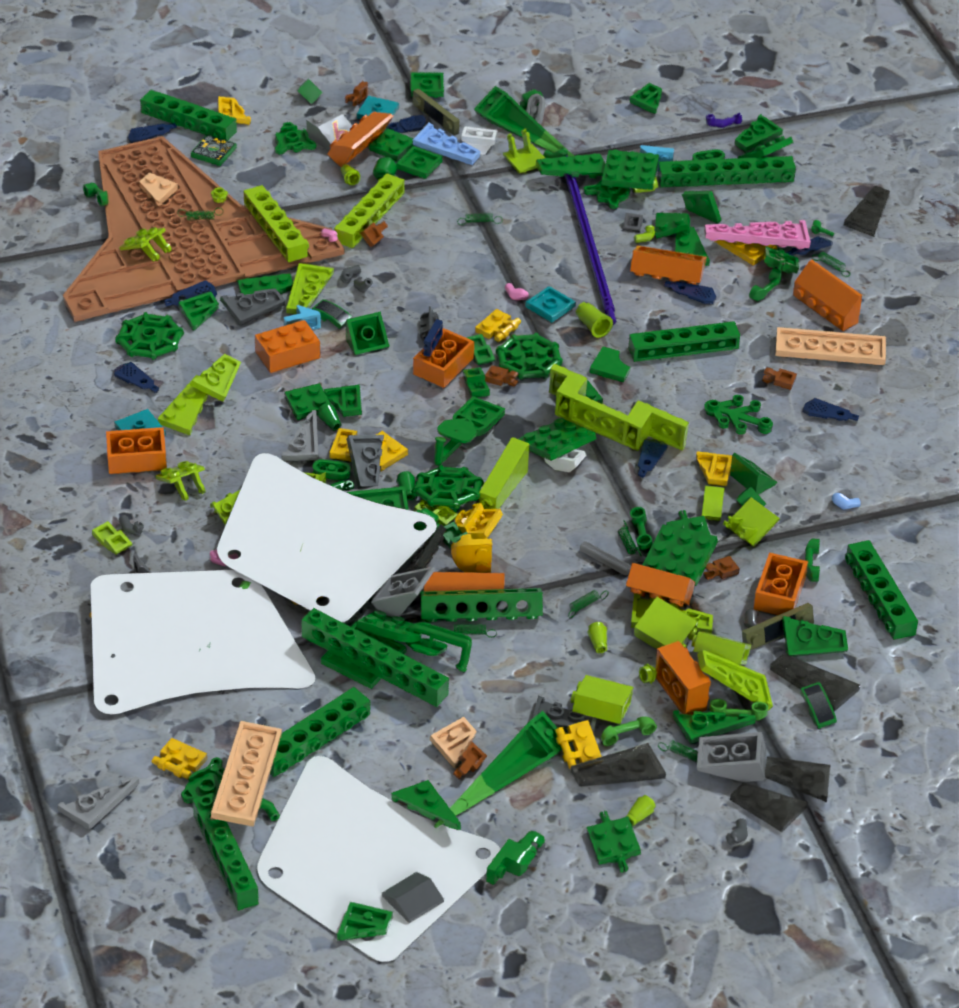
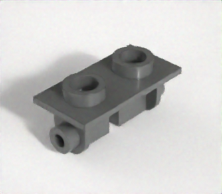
M429 306V312H424L420 316V338L423 341L435 320L439 319L437 312H434L431 306Z

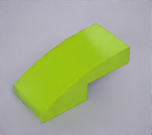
M705 486L702 516L705 519L721 521L724 488Z
M424 500L418 503L413 510L416 512L418 509L421 511L423 508H427L439 516L438 524L442 527L450 524L458 515L447 506L435 505L430 507Z
M109 521L92 530V535L96 540L114 554H118L132 546V542L121 530L117 532Z

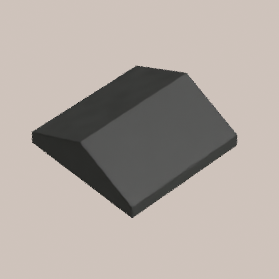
M419 872L413 873L382 892V896L408 923L444 902V898L431 878Z

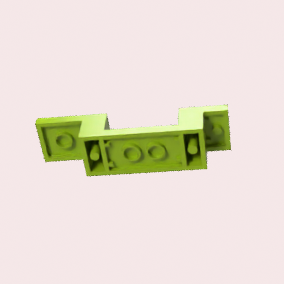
M553 364L551 367L549 393L556 395L555 415L638 452L648 436L681 451L685 448L689 422L639 400L630 413L626 415L621 411L614 410L605 404L586 397L587 378L583 375Z

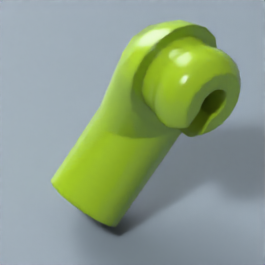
M648 225L645 227L646 232L634 235L635 243L652 240L656 232L654 231V226Z

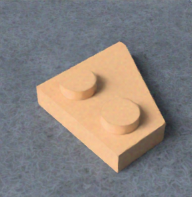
M148 173L139 181L140 188L147 193L149 198L155 200L157 206H160L178 190L177 183Z
M462 717L432 734L430 741L455 769L460 763L458 757L466 746L473 741L477 731L465 717Z

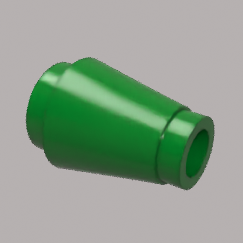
M326 403L319 407L318 417L333 431L341 428L342 424L333 405Z
M409 471L399 473L396 479L398 487L405 486L407 501L413 500L416 497L412 492L415 486L414 475Z

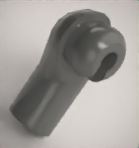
M356 265L343 269L340 276L341 280L344 283L350 282L353 275L361 273L360 266Z
M358 277L354 280V287L361 292H365L373 282L370 278L362 281L363 277Z
M126 515L119 518L124 532L133 535H139L143 532V523L139 522L138 524V521H136L133 525Z
M750 608L745 612V627L750 628L758 624L756 622L757 616H759L757 610Z
M743 818L736 820V829L726 835L729 844H738L747 839L746 820Z

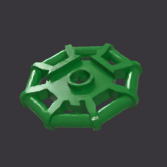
M143 312V315L130 320H124L121 323L122 327L118 335H116L115 341L123 347L130 357L140 356L156 360V357L178 350V344L184 335V330L169 315L160 316Z
M539 333L518 336L515 334L510 335V338L501 346H497L495 350L498 355L499 367L508 369L509 372H518L517 377H519V380L538 377L548 378L553 364L562 366L563 363L559 352V344L540 336Z
M438 465V468L425 473L420 472L416 476L417 481L412 492L415 496L427 502L430 507L436 505L449 506L456 509L470 501H477L480 498L479 492L484 485V481L481 477L471 473L467 467L453 468Z

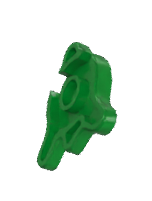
M285 122L280 128V132L275 134L277 144L275 153L279 155L287 150L299 152L303 149L314 150L317 147L316 142L308 137V132L304 128L303 131L299 130L297 125L291 122Z
M600 180L595 185L585 186L583 192L586 195H597L596 200L598 202L607 203L611 209H617L619 203L629 197L630 188L602 185V180Z
M213 758L206 768L196 771L188 778V783L181 793L183 802L193 803L192 799L213 793L216 798L225 771L220 758Z

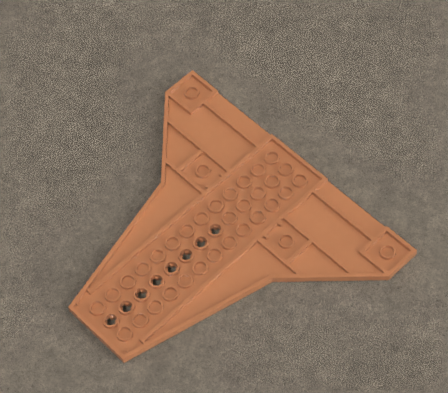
M161 136L98 151L103 191L108 192L109 204L105 205L109 237L63 294V301L74 322L169 299L172 298L174 293L205 280L216 287L296 267L299 263L308 264L344 254V247L339 240L329 242L328 237L324 238L321 236V230H332L331 228L288 217L289 220H292L295 228L300 230L302 237L307 239L309 243V249H307L308 257L288 263L246 206L241 205L229 194L226 196L225 202H214L211 192L220 186ZM148 173L178 184V190L160 206H157L155 200L149 198L147 193L140 188L139 181ZM208 210H211L213 213L215 210L214 217L211 220L208 219V216L205 220H202V214L198 220L194 219L195 214L192 220L187 219L188 215L187 217L184 216L187 211H190L192 214L193 211L198 213L204 211L206 213ZM156 227L157 229L165 228L166 231L161 235L172 248L171 252L164 253L151 239L149 243L160 257V260L153 262L141 248L120 250L119 247L124 244L126 239L136 236L137 231L143 228L149 230Z

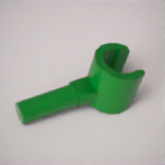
M819 220L813 221V226H811L812 233L818 234L821 232L832 237L834 236V232L821 227L822 223Z

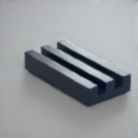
M435 320L424 340L425 351L423 355L430 357L443 335V320Z

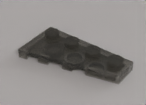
M874 186L846 217L844 226L875 237L880 219L889 199L890 191Z
M442 524L424 542L418 554L410 562L411 565L404 573L427 568L426 566L433 559L432 556L439 549L438 546L445 539L443 534L446 528Z
M784 653L770 664L771 671L800 690L803 687L820 682L834 712L860 690V684Z
M649 743L571 766V773L579 787L666 779V772Z

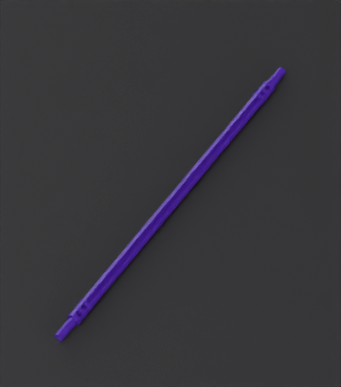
M565 174L604 312L612 318L614 325L617 322L614 314V304L575 177Z

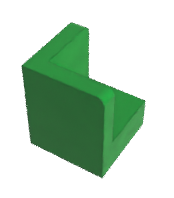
M307 79L296 90L311 104L323 93L310 79Z
M750 486L735 498L737 503L742 506L751 497L761 505H766L765 501Z

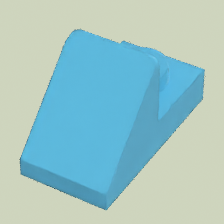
M641 145L640 153L659 154V162L673 161L674 148Z
M300 305L296 306V315L284 317V326L305 320L312 330L321 328L320 312Z

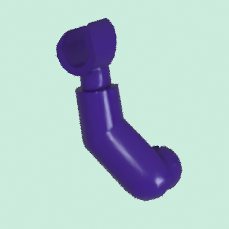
M737 113L731 118L717 119L714 114H708L706 116V123L708 126L724 128L733 123L741 124L742 115Z

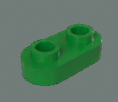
M718 149L700 151L692 155V160L725 159V153Z
M319 459L313 463V474L321 475L326 472V479L343 481L350 477L351 467L346 462Z

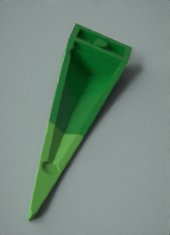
M494 86L474 108L475 113L485 118L489 123L523 138L522 130L526 129V132H529L531 143L552 153L565 148L507 92L497 86ZM566 149L568 151V157L574 156L568 149Z
M544 711L540 712L520 730L450 807L455 816L549 761L562 750L561 745H558L556 741L555 729L557 727ZM439 819L434 828L444 824V821Z

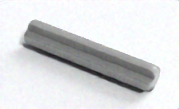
M587 541L580 545V551L625 576L629 574L631 565Z

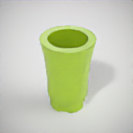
M582 302L578 305L576 315L594 337L601 338L610 332L613 326V320L610 316L602 313L590 303Z

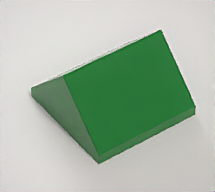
M381 311L345 320L346 341L354 355L390 347Z
M735 452L733 453L730 476L745 488L750 486L757 494H760L777 484L775 479L754 462Z

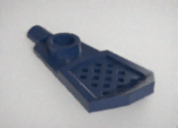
M414 115L401 119L396 123L392 122L387 128L398 133L423 130L426 119L423 115Z
M163 123L132 128L129 132L128 140L130 143L153 139L155 136L164 135L170 129L177 128V125L175 123L168 125Z
M816 236L810 239L809 248L797 249L794 247L786 253L792 256L795 254L805 255L808 251L833 245V241Z
M205 280L174 293L172 298L164 300L166 307L171 305L178 307L179 297H184L186 300L209 291L216 298L217 292L215 286Z
M666 281L664 284L665 287L671 288L677 294L688 296V298L704 304H714L717 297L712 287L678 281L675 283Z
M132 362L121 364L114 369V376L127 383H132L141 389H150L154 393L159 391V387L154 385V380Z
M817 398L806 402L802 411L808 416L825 419L832 418L838 421H847L849 419L858 421L859 415L852 414L850 410Z
M654 439L644 440L638 462V468L640 469L638 472L639 477L643 478L647 471L653 470L668 449L667 444Z

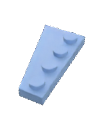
M428 123L413 139L414 146L466 164L473 165L480 157L479 150L465 142H458L454 136H447L445 131L440 128L438 130L433 128L431 123Z

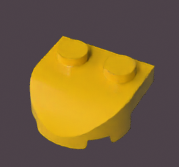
M482 503L473 504V509L467 512L461 510L455 518V523L462 533L467 532L471 534L472 539H487L503 516L501 509H484Z
M471 534L462 535L459 541L453 542L451 545V555L456 566L466 573H490L492 538L472 539Z

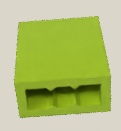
M656 597L635 625L634 636L655 649L676 641H680L683 647L687 648L686 644L689 640H693L694 635L698 634V621Z
M698 632V635H694L691 645L694 647L693 652L699 653L701 650H705L740 665H746L751 648L750 644L707 632Z
M585 675L583 681L578 682L576 691L572 693V712L621 724L631 705L634 687Z

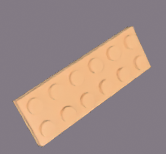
M777 327L775 356L885 365L886 336Z
M240 721L213 805L212 819L254 827L280 742L282 729Z

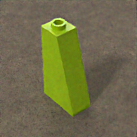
M513 437L510 439L479 492V503H482L484 509H499L527 474L529 443Z

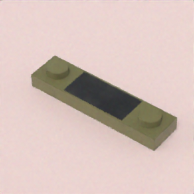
M420 89L413 91V105L428 115L453 136L459 134L458 118Z
M806 603L743 630V643L750 644L751 651L783 637V616L799 621H808L813 624V606Z

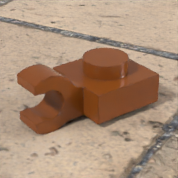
M362 81L354 88L353 94L346 95L345 103L347 104L349 101H352V106L361 104L368 97V82Z
M385 221L378 225L372 223L360 234L369 247H372L384 237L381 232L388 225Z
M492 365L485 374V382L502 386L503 383L516 386L518 380H516L518 372H509L508 369Z
M766 367L764 371L766 375H764L762 381L765 383L774 381V385L791 390L796 381L797 373L781 368L779 371H775L772 368Z
M728 556L715 560L713 563H708L705 567L707 572H704L703 575L707 580L716 576L725 579L738 575L740 568Z
M473 742L469 743L458 757L462 763L454 771L453 775L460 779L463 775H466L469 769L472 772L476 771L487 755Z

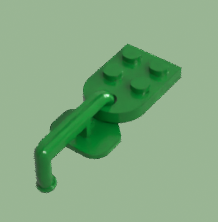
M472 396L453 415L452 419L444 420L437 427V432L440 435L451 440L444 446L445 438H435V465H441L462 443H469L475 437L486 434L505 415V408Z
M374 611L357 621V629L395 641L405 642L413 651L425 655L437 656L447 650L448 646L445 643L461 647V656L459 663L456 664V668L462 672L467 671L466 667L472 648V640L467 635L426 622L413 624L404 621L402 617L387 616L383 611ZM422 634L427 635V636H430V638H421V637H422Z

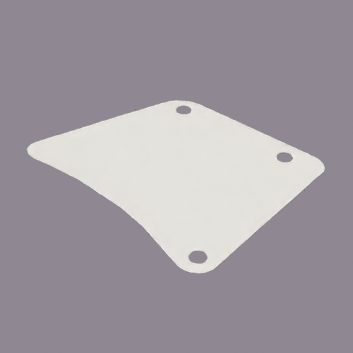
M262 453L257 455L252 461L220 538L217 553L221 561L233 570L310 611L315 608L340 622H345L435 532L437 525L435 520L426 514L386 506L353 496L308 476L277 456ZM422 521L426 523L427 527L422 531L414 529V524ZM238 550L241 556L238 559H230L228 552ZM325 596L329 598V604L319 606L316 603V599Z
M235 570L101 575L91 583L94 704L98 710L105 714H119L164 699L193 693L241 688L299 689L309 687L315 682L313 670L263 586ZM234 578H242L244 581L251 582L248 589L237 588L232 585V580ZM124 582H130L134 588L130 592H124L120 589V585ZM108 695H115L119 699L118 703L112 706L107 705L104 700Z
M316 756L307 762L257 864V871L261 881L268 888L336 934L339 931L350 902L392 911L393 918L386 935L375 936L371 941H365L362 938L346 940L371 958L381 962H388L397 958L487 873L488 865L500 851V848L489 839L461 830L457 831L444 825L434 828L437 822L417 815L368 788L333 760L323 756ZM480 848H486L490 851V856L487 859H480L476 856V851ZM273 867H278L282 869L283 875L280 878H271L268 871ZM419 872L431 878L444 898V902L408 923L382 896V892L413 873Z

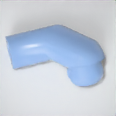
M834 493L831 497L832 502L843 510L860 507L861 505L859 498L849 499L841 493Z

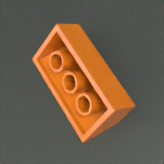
M372 112L369 116H363L359 124L355 123L349 132L345 131L340 136V140H334L329 147L331 149L327 155L340 167L349 163L385 131L394 116L389 113Z
M638 245L633 250L630 271L638 276L649 274L652 275V278L656 279L667 277L673 282L685 280L686 283L697 285L702 280L707 257Z
M810 260L795 280L793 296L842 331L856 325L859 321L862 295L814 260Z
M433 572L424 585V591L504 589V573Z

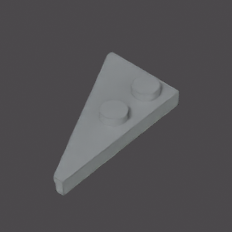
M312 410L306 417V423L300 426L295 433L294 438L289 442L286 452H282L283 461L319 460L316 410Z
M136 776L134 778H127L121 781V785L113 788L105 786L89 794L80 795L77 797V801L66 805L64 802H61L57 805L58 811L90 830L140 784L139 778Z

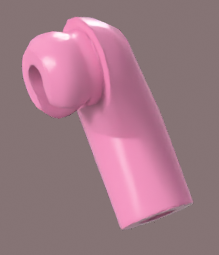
M330 229L321 230V236L324 238L328 237L329 242L338 240L336 231Z
M511 283L505 285V290L512 300L528 299L529 293L524 289L514 288Z
M217 550L210 551V561L223 567L227 566L219 558ZM237 553L228 555L230 559L239 558Z

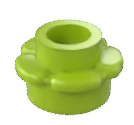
M221 187L215 188L211 192L213 201L216 203L225 202L228 192Z
M649 664L640 667V680L643 683L649 682L651 684L657 677L655 667Z

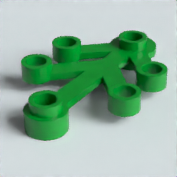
M737 394L733 396L732 400L723 402L709 400L704 404L706 414L715 417L718 427L722 429L728 428L729 421L731 420L735 427V432L740 435L745 434L747 425L740 422L742 420L757 425L758 431L762 434L772 432L773 422L770 418L762 417L759 419L745 414L760 411L761 403L757 400L751 401L748 406L740 407L743 405L744 397ZM736 406L739 408L729 409L728 407Z

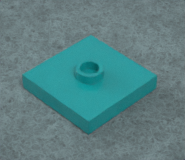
M368 96L356 114L357 119H362L365 115L369 116L372 112L389 113L394 116L399 108V102Z
M548 286L526 301L525 307L553 323L576 307V301Z
M149 409L114 421L117 430L162 427Z

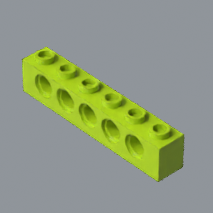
M387 173L382 179H379L378 183L370 189L367 195L362 197L348 215H345L343 220L334 227L340 243L354 248L363 238L360 233L370 224H376L404 194L405 180Z
M263 185L243 190L244 205L287 262L308 257L307 249H309V243L307 239L302 237L300 230L295 228L292 220L288 219L285 211L281 210L278 202L271 197L270 192Z

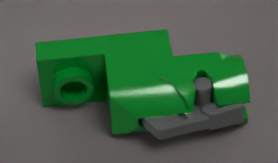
M528 831L518 842L508 839L488 865L486 882L494 885L499 878L502 879L506 871L513 875L521 876L529 867H536L545 849V838L536 831Z

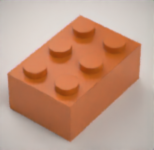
M302 320L256 334L255 352L268 371L273 373L320 358V340L308 323Z
M443 328V335L430 357L423 355L424 348L413 357V375L445 388L474 359V341Z
M164 427L106 431L109 474L159 471L167 468Z
M769 552L755 592L753 609L780 615L796 608L806 579L808 561Z
M632 563L626 586L631 589L630 592L633 594H638L642 597H645V594H649V597L652 599L656 597L662 600L667 599L669 603L683 607L684 604L689 605L695 582L688 577Z
M680 641L657 648L656 679L680 712L693 715L694 711L703 712L707 710L711 681L702 672L698 662L694 661L690 656L688 649L683 647Z

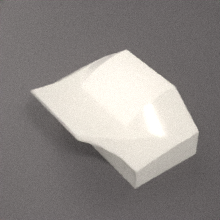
M464 126L461 140L479 150L481 155H485L489 148L495 144L497 130Z
M575 449L552 461L546 458L544 460L554 470L570 473L586 457L585 451Z

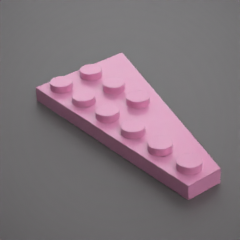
M799 220V224H792V221H785L784 224L777 222H753L749 226H742L741 223H735L733 227H729L726 224L705 225L704 228L705 238L711 241L725 240L730 243L738 241L745 244L760 243L763 246H791L797 249L810 247V238L805 220Z

